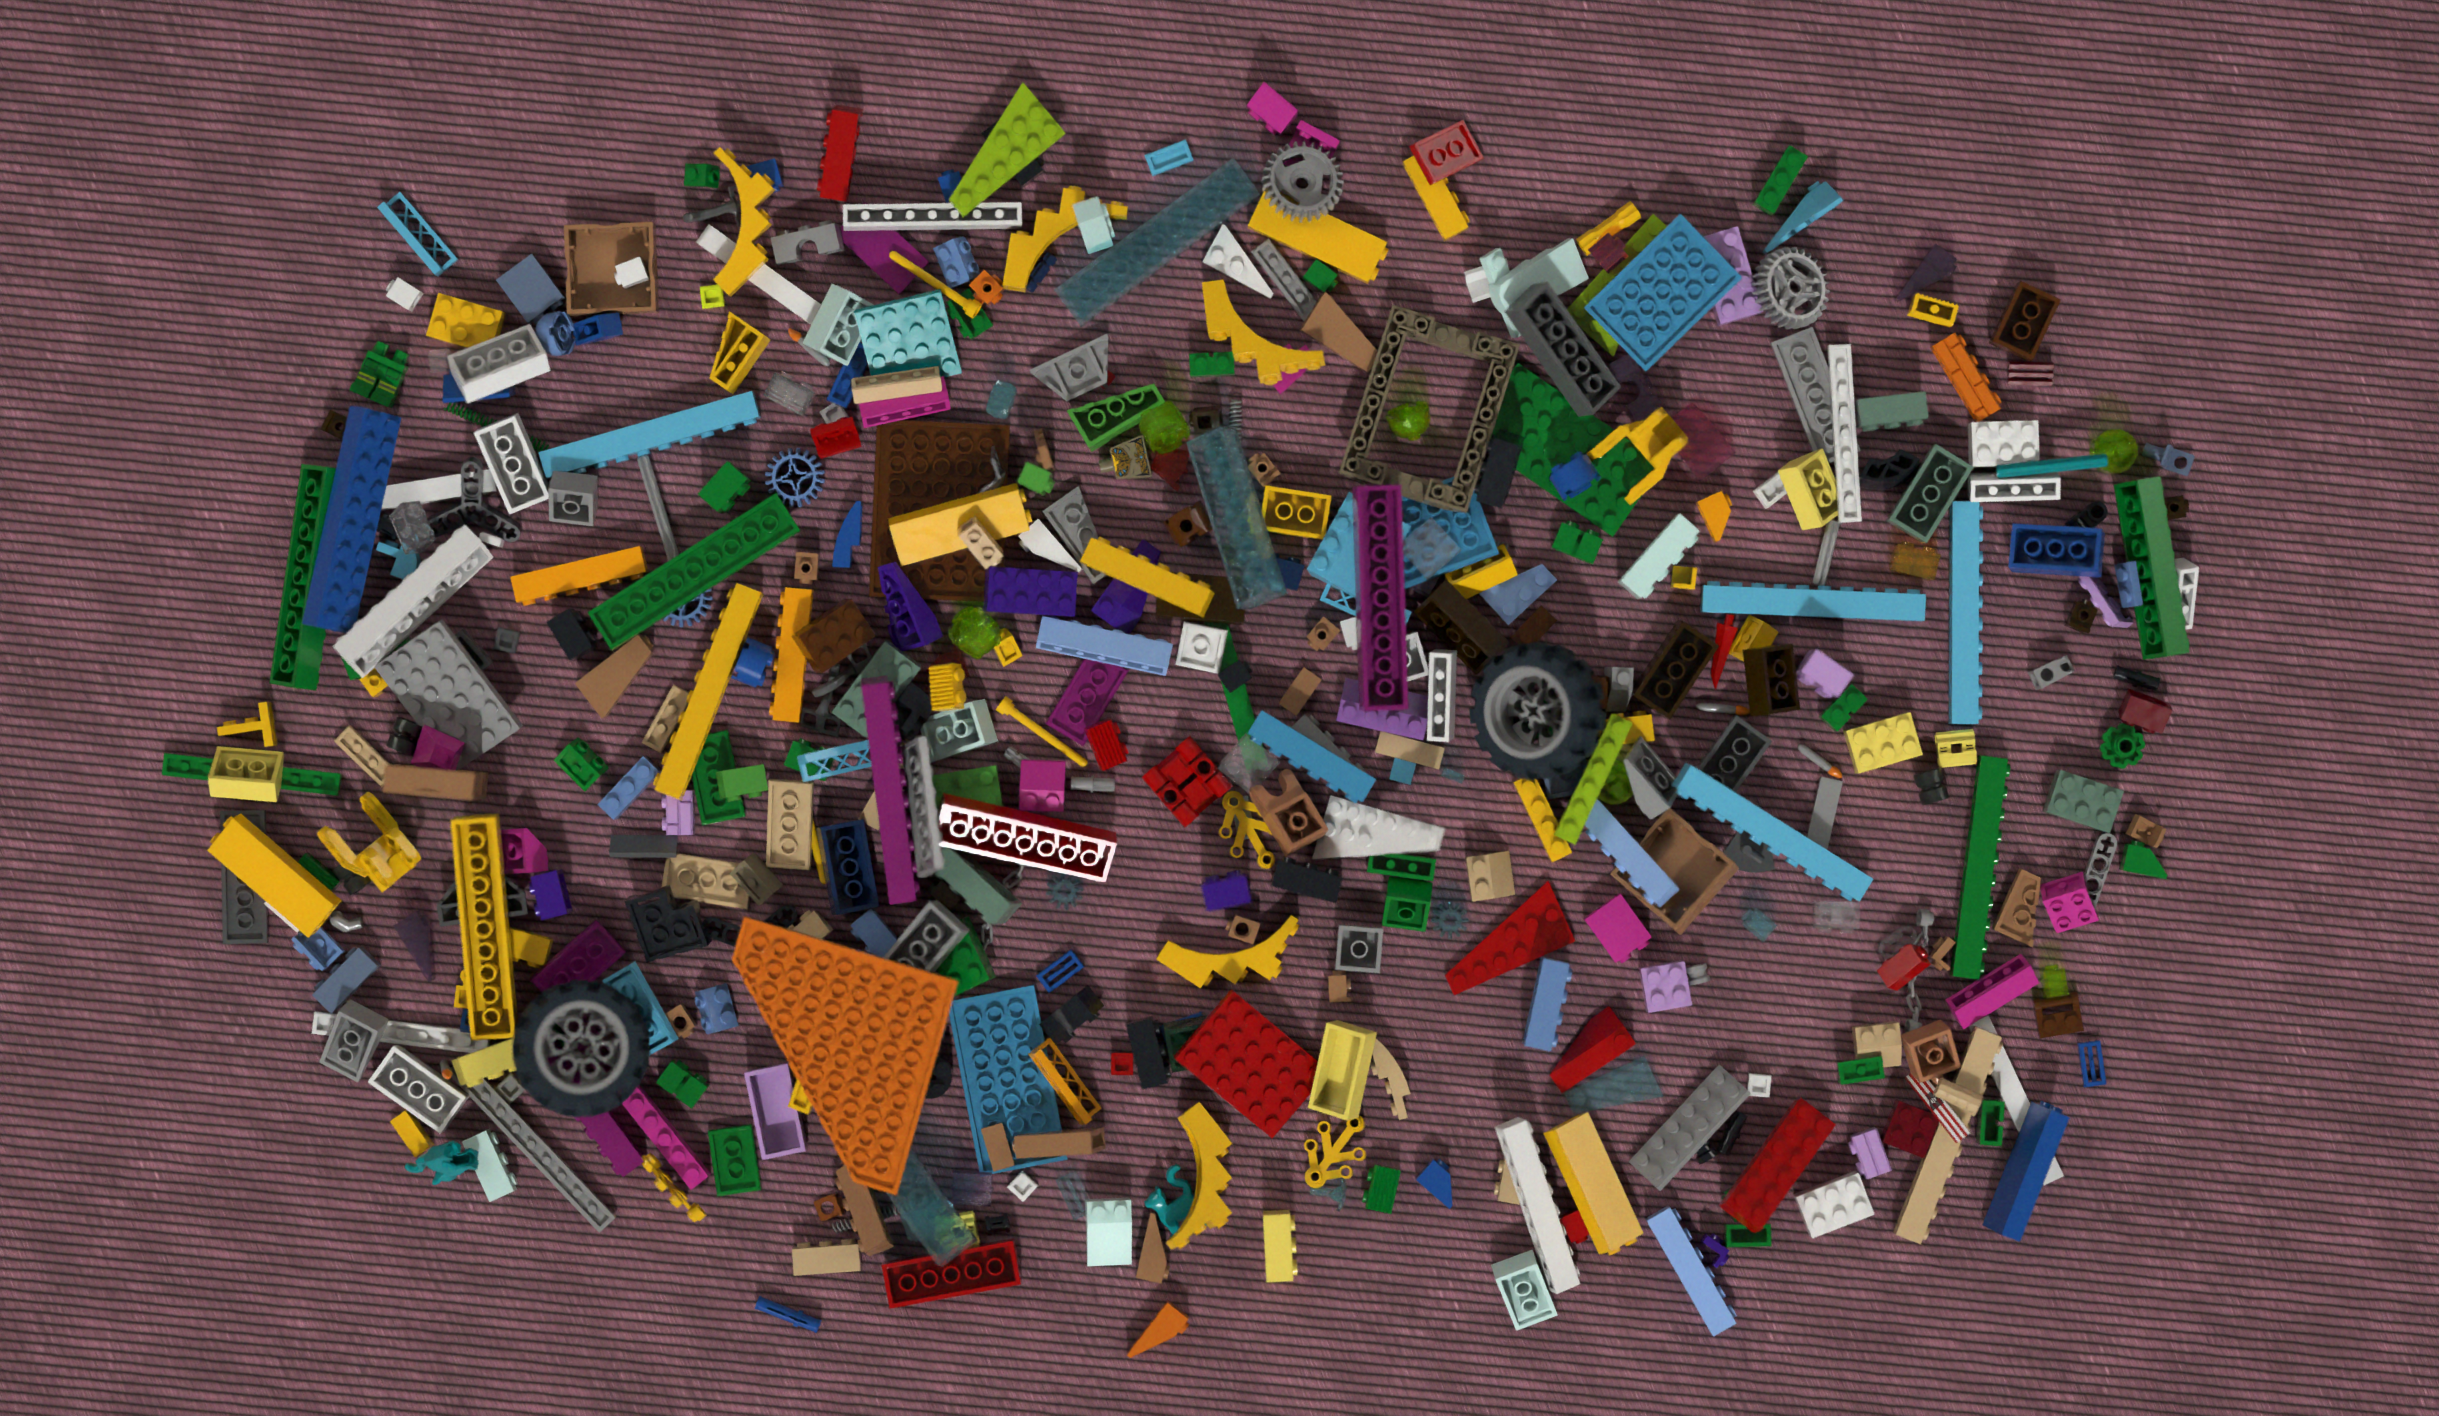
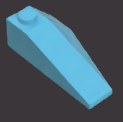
M1817 181L1808 187L1809 193L1803 197L1762 251L1764 255L1838 206L1843 201L1841 196L1826 181L1822 184Z

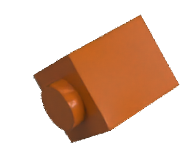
M1167 1300L1129 1349L1127 1356L1132 1358L1175 1337L1178 1332L1182 1334L1189 1326L1187 1322L1189 1316Z

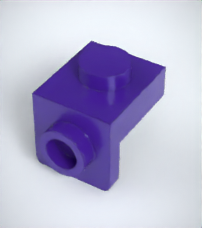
M1705 1233L1701 1241L1718 1253L1711 1263L1717 1269L1719 1265L1723 1266L1728 1260L1729 1249L1722 1245L1724 1240L1714 1233L1711 1236Z

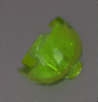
M1415 401L1416 406H1409V403H1405L1388 411V415H1385L1394 435L1404 439L1408 438L1409 441L1421 438V434L1429 428L1431 421L1429 405L1425 401Z

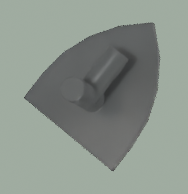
M1743 831L1742 834L1737 832L1723 853L1741 871L1752 873L1774 869L1773 855L1767 850L1769 846L1763 842L1759 845L1750 840L1751 834Z

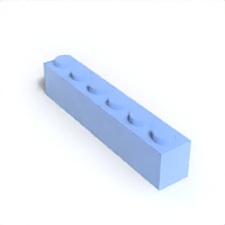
M1052 615L1042 616L1036 643L1037 649L1166 676L1173 644L1168 643L1164 639L1152 640L1141 634L1129 635L1117 629L1110 631L1103 629L1099 625L1087 626L1076 620L1064 621Z
M1597 799L1585 823V826L1588 828L1585 831L1586 834L1593 841L1598 839L1602 843L1599 848L1607 857L1612 855L1617 860L1614 864L1622 873L1627 871L1631 875L1628 880L1636 889L1641 886L1646 892L1643 896L1651 905L1656 903L1661 907L1680 889Z
M1666 1206L1645 1218L1712 1336L1714 1337L1735 1325L1734 1318L1737 1315L1731 1304L1726 1306L1723 1298L1726 1296L1720 1285L1715 1287L1711 1280L1715 1276L1709 1266H1703L1701 1260L1704 1257L1699 1248L1692 1247L1690 1240L1693 1238L1687 1228L1682 1229L1679 1221L1682 1219L1676 1208L1671 1210L1669 1206Z

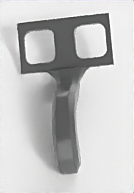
M737 186L728 187L731 199L728 203L699 212L686 213L683 215L684 222H698L724 213H731L735 215L737 226H741L739 214L741 201H737L734 194V189H737Z
M995 446L991 447V462L995 470V478L982 487L978 493L999 488L1004 483L1005 470L1002 469Z
M866 643L861 647L865 650L867 658L856 662L852 654H849V666L831 681L814 688L812 691L814 697L825 695L842 685L848 678L859 675L872 658Z
M837 663L830 668L828 682L840 674V664ZM835 689L822 696L819 707L816 710L803 707L801 727L836 737L839 736L841 719L831 715L829 712V704ZM805 713L813 714L817 717L815 725L804 721ZM826 719L834 720L838 723L837 731L825 727Z

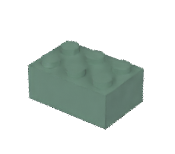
M1926 391L1864 398L1854 401L1856 428H1862L1863 432L1874 431L1884 425L1885 429L1898 428L1901 426V423H1906L1907 427L1923 424V420L1929 418Z
M2056 769L2042 812L2110 833L2124 791Z

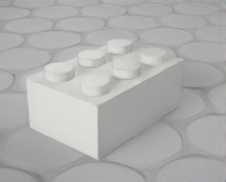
M2038 420L1969 423V464L1974 468H1991L2002 464L2039 461Z
M1857 1171L1793 1194L1811 1238L1875 1215Z

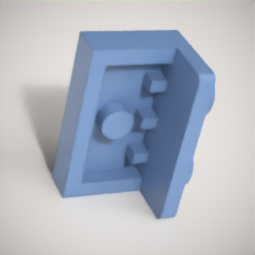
M964 236L953 238L933 248L947 285L951 289L974 280L980 274L979 266L971 252V246Z
M2136 561L2115 564L2121 607L2127 608L2143 605Z
M322 926L309 938L300 931L291 939L294 942L293 947L300 954L305 953L309 958L308 962L316 970H326L345 952Z
M727 983L695 992V1004L700 1010L701 1026L706 1034L738 1026Z

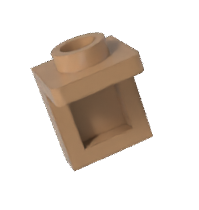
M2135 814L2126 835L2145 843V845L2158 848L2159 844L2163 841L2166 828Z
M1948 936L1940 937L1933 944L1934 950L1929 955L1932 959L1931 964L1939 971L1942 969L1949 971L1951 969L1941 960L1956 943Z

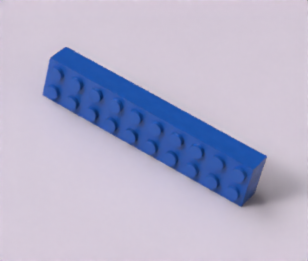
M350 406L302 624L347 634L357 622L402 417L364 407Z

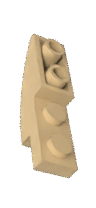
M1376 1038L1372 1053L1374 1062H1370L1373 1075L1378 1074L1379 1079L1388 1077V1081L1384 1083L1387 1094H1392L1394 1102L1390 1103L1393 1116L1398 1115L1399 1120L1406 1119L1408 1117L1402 1096L1411 1094L1407 1081L1395 1058Z

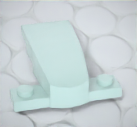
M1573 238L1566 239L1552 249H1545L1532 259L1524 260L1511 271L1508 268L1501 248H1495L1479 258L1489 281L1491 300L1495 308L1502 314L1511 338H1517L1521 335L1504 311L1531 285L1548 282L1558 296L1589 279Z

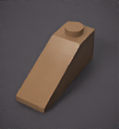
M1151 1211L1136 1278L1162 1284L1163 1278H1168L1170 1266L1166 1265L1167 1258L1156 1213Z

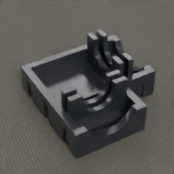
M670 885L647 894L629 896L624 901L626 908L629 910L633 927L636 929L641 949L644 951L646 963L652 962L655 959L674 956L677 953L681 954L692 951L698 947H706L712 941L710 934L707 933L702 924L698 900L677 905ZM659 897L658 900L642 903L640 905L638 904V902ZM691 915L693 916V919H694L695 925H696V927H697V930H696L695 927H694V924H693Z

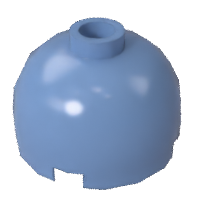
M566 312L548 313L539 319L534 332L547 354L552 356L567 355L574 349L575 338H572L571 331H575L570 316Z

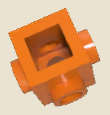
M985 270L969 284L970 288L975 292L972 296L982 304L985 302L988 306L991 303L995 305L1004 296L1002 294L1004 289L1001 287L1003 282L995 274L991 277ZM986 287H992L990 292H985Z

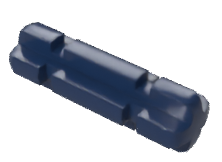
M1047 252L1042 258L1043 262L1040 261L1030 274L1031 278L1028 280L1026 287L1029 292L1033 293L1038 287L1037 283L1042 282L1051 270L1049 267H1053L1056 263L1057 258L1053 254Z

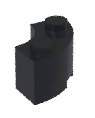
M1899 449L1894 456L1888 459L1875 460L1869 458L1860 475L1859 484L1861 487L1873 490H1885L1899 486L1913 476L1919 467L1920 458L1902 449Z
M1087 985L1039 1025L1055 1045L1062 1040L1066 1043L1076 1035L1073 1031L1088 1020L1091 1023L1100 1016L1098 1011L1104 1004Z

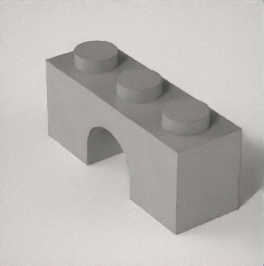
M832 220L820 222L819 227L811 228V225L798 227L797 232L790 233L789 230L776 233V237H771L775 261L779 265L801 261V248L809 240L815 242L818 254L820 255L845 251L840 225L832 223Z

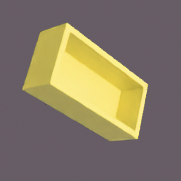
M1339 1020L1326 1023L1308 1108L1344 1120L1359 1117L1377 1032Z

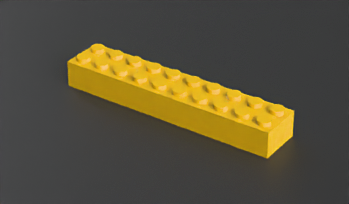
M499 813L454 816L451 819V831L471 1041L514 1038L515 1028L518 1024Z

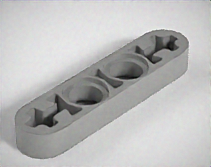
M2102 833L2097 837L2084 873L2086 882L2091 878L2098 882V887L2095 891L2087 889L2088 894L2095 895L2094 899L2091 898L2094 908H2096L2117 847V839L2110 833ZM2107 836L2112 843L2111 847L2107 846L2104 852L2109 853L2108 857L2103 854H2097V850L2103 851L2104 844L2101 843V840H2106ZM2101 857L2104 859L2105 867L2102 870L2094 868L2093 862L2096 858Z

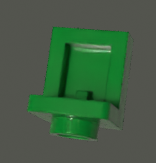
M685 164L684 186L719 187V166L711 164Z

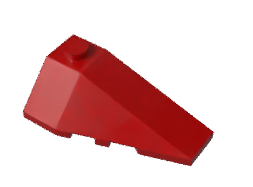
M1608 1006L1588 1021L1549 1076L1561 1093H1563L1634 1046L1636 1042Z

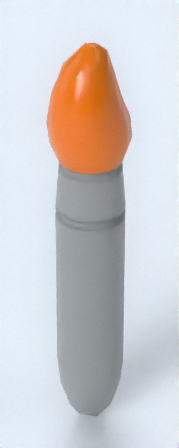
M792 328L788 329V333L794 341L798 342L822 365L830 366V362L825 355L803 344L805 338L800 332Z
M1698 703L1696 705L1697 709L1707 712L1735 713L1738 716L1750 713V709L1740 705L1732 706L1715 703Z
M1803 744L1797 746L1804 756L1827 771L1829 775L1842 779V773L1837 767L1831 766L1829 762Z
M443 1059L440 1061L441 1075L445 1079H450L452 1072L449 1063Z

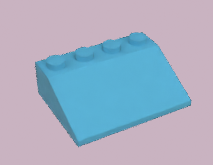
M1349 492L1307 570L1311 576L1356 598L1352 493ZM1402 521L1404 541L1411 526Z

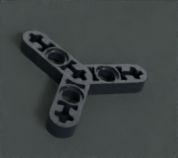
M476 457L466 458L461 466V502L429 516L424 524L425 533L430 537L436 538L472 521L507 542H515L519 539L522 532L520 523L483 502L482 462ZM470 464L475 468L473 477H470L471 470L468 468ZM474 484L477 486L478 492L471 493L466 489V486ZM472 505L476 506V510H473V512L469 511ZM482 510H484L485 512L482 518H480L479 516L482 513ZM448 514H457L460 518L459 521H450ZM493 515L497 518L498 522L490 524L487 522L486 517ZM501 522H504L502 529H499ZM431 523L434 525L440 524L438 530L435 527L431 528ZM514 528L515 531L512 534H509L508 530Z
M784 905L763 922H771L780 926L774 917L777 915V918L780 919L784 915V909L786 911L792 910L793 914L791 917L793 919L791 921L785 919L782 922L785 925L783 928L787 929L797 920L798 911L792 905ZM709 917L703 921L702 924L711 938L736 947L737 940H728L726 933L731 928L736 929L739 933L740 926L716 917ZM715 921V926L718 928H722V924L726 925L722 932V938L718 937L719 931L714 930L712 933H709V928L706 927V924Z

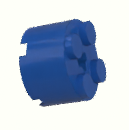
M1581 451L1570 458L1571 461L1566 465L1560 463L1551 469L1552 473L1549 479L1563 501L1567 500V495L1573 498L1592 486L1590 481L1594 478L1596 481H1599L1601 478L1588 455H1583Z
M747 637L746 643L749 645H743L734 670L737 674L732 673L731 678L754 688L757 685L762 687L766 677V672L763 670L765 665L770 666L775 651L771 650L772 646Z

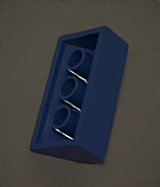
M864 819L817 827L816 832L831 914L839 915L880 907Z

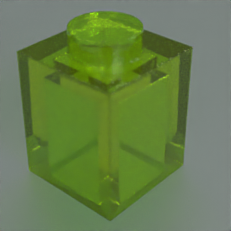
M2058 964L2045 965V970H2039L2043 997L2050 998L2069 995L2065 968L2058 967Z

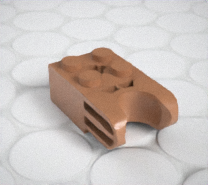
M1285 769L1279 774L1278 781L1282 788V795L1273 796L1262 785H1254L1249 791L1253 803L1286 857L1322 838L1329 830L1308 794L1303 791L1296 777L1289 769Z

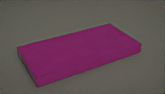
M843 225L840 227L843 243L899 295L917 276L893 261L889 257V253L896 251L921 269H924L930 263L896 230L844 231Z
M1084 659L1045 724L1084 746L1088 740L1084 728L1099 722L1129 670L1121 666Z
M595 920L530 977V981L541 992L556 984L567 983L571 980H588L593 982L624 955L626 949Z

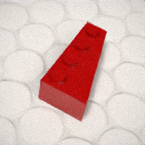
M837 104L832 109V112H828L826 125H829L830 128L829 134H825L823 147L827 148L826 156H822L820 169H823V177L818 179L817 191H820L821 198L844 202L849 199L853 168L851 166L854 164L857 149L854 145L860 134L861 127L858 124V118L863 116L864 109Z

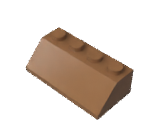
M846 1165L842 1166L836 1171L838 1177L835 1178V1182L839 1191L843 1190L845 1198L842 1201L846 1211L850 1210L853 1218L850 1219L853 1231H858L860 1236L857 1242L861 1252H865L870 1257L894 1247L873 1188L853 1182Z

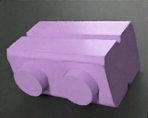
M686 790L682 801L662 795V808H666V817H662V830L666 831V835H694V790Z
M1872 1127L1850 1135L1851 1141L1848 1142V1146L1852 1155L1856 1154L1859 1162L1855 1163L1860 1176L1864 1175V1178L1870 1179L1892 1170L1877 1128Z

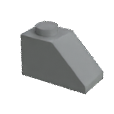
M1604 667V676L1609 677V694L1607 708L1603 709V711L1626 712L1633 691L1634 668Z

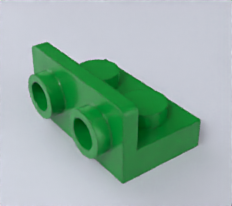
M969 288L960 294L966 299H975ZM953 300L946 301L949 306L946 308V311L952 320L957 318L961 324L957 328L964 338L969 336L973 340L993 327V324L982 308L972 319L965 314L961 305Z
M579 737L570 742L554 759L584 792L609 769L604 760L597 756L589 748V745Z

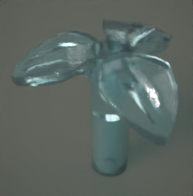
M1340 1178V1186L1336 1188L1310 1187V1195L1326 1196L1339 1202L1337 1212H1340L1346 1201L1345 1192L1347 1191L1344 1178Z

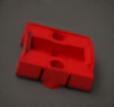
M1191 736L1186 738L1170 755L1141 777L1184 828L1195 820L1217 798L1219 799L1233 787L1231 782ZM1201 761H1207L1211 766L1210 771L1206 774L1200 773L1198 770V764ZM1195 773L1197 778L1180 791L1178 786L1191 774ZM1167 790H1174L1177 794V799L1172 803L1164 799V794Z

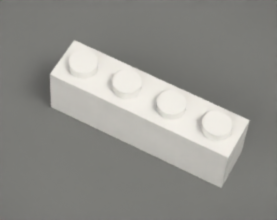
M1996 472L1970 473L1968 476L1967 494L1970 502L2060 500L2061 478L2058 472L1998 478Z
M1434 649L1429 653L1427 741L1450 742L1454 739L1457 650Z

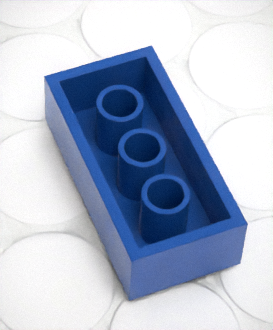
M2012 523L2008 567L2011 572L2101 577L2105 533L2102 528Z

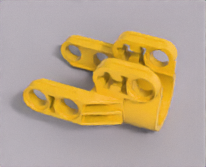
M1662 407L1654 411L1645 420L1618 426L1587 453L1589 459L1593 461L1596 458L1602 457L1621 439L1627 436L1655 469L1632 487L1629 494L1624 498L1629 505L1663 478L1671 457L1689 442L1687 435Z
M366 792L360 797L362 809L383 833L381 837L356 856L339 834L328 826H324L317 831V835L343 868L362 877L368 876L377 888L384 892L399 878L414 868L421 860V856L399 830L397 822L371 792Z

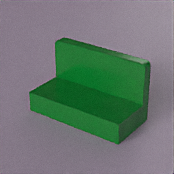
M1881 1055L1837 1062L1839 1075L1837 1080L1841 1085L1885 1078Z

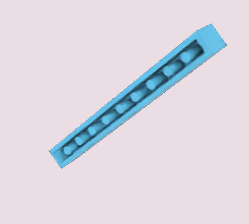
M749 391L538 453L545 478L547 479L552 477L553 471L582 474L587 472L586 468L592 466L595 469L606 467L609 461L616 460V463L629 460L630 455L637 454L640 457L651 454V449L658 448L659 451L672 448L671 444L680 441V445L693 442V437L701 435L703 439L714 436V431L722 429L723 432L735 430V425L744 423V426L757 423L756 419L761 418L755 394L753 391Z
M1953 501L1949 507V724H1979V720L1982 719V706H1979V697H1982V684H1979V675H1982L1983 667L1982 662H1979V653H1982L1983 643L1982 640H1979V631H1982L1983 620L1982 617H1979V608L1983 606V597L1979 595V586L1983 585V574L1979 573V564L1983 563V552L1979 551V542L1983 541V529H1979V520L1983 519V507L1979 506V502Z
M1707 581V585L1701 586L1700 612L1925 621L1926 594H1920V590L1907 589V593H1898V589L1885 588V592H1876V588L1863 587L1862 592L1854 591V587H1840V591L1831 590V586H1818V590H1810L1809 585H1796V589H1787V584H1774V588H1765V583H1751V587H1743L1742 582H1729V586H1720L1718 581Z
M1688 763L1684 764L1672 784L1673 787L1677 788L1676 794L1686 800L1688 797L1696 800L1694 805L1704 811L1707 808L1714 811L1713 817L1723 823L1725 819L1732 823L1731 828L1741 834L1743 831L1751 834L1750 840L1759 845L1762 842L1769 846L1767 848L1768 851L1776 856H1779L1780 853L1787 857L1785 861L1796 868L1798 865L1804 867L1805 874L1813 879L1816 876L1823 879L1821 884L1833 890L1836 887L1841 890L1839 895L1850 902L1853 898L1860 902L1873 881V878Z

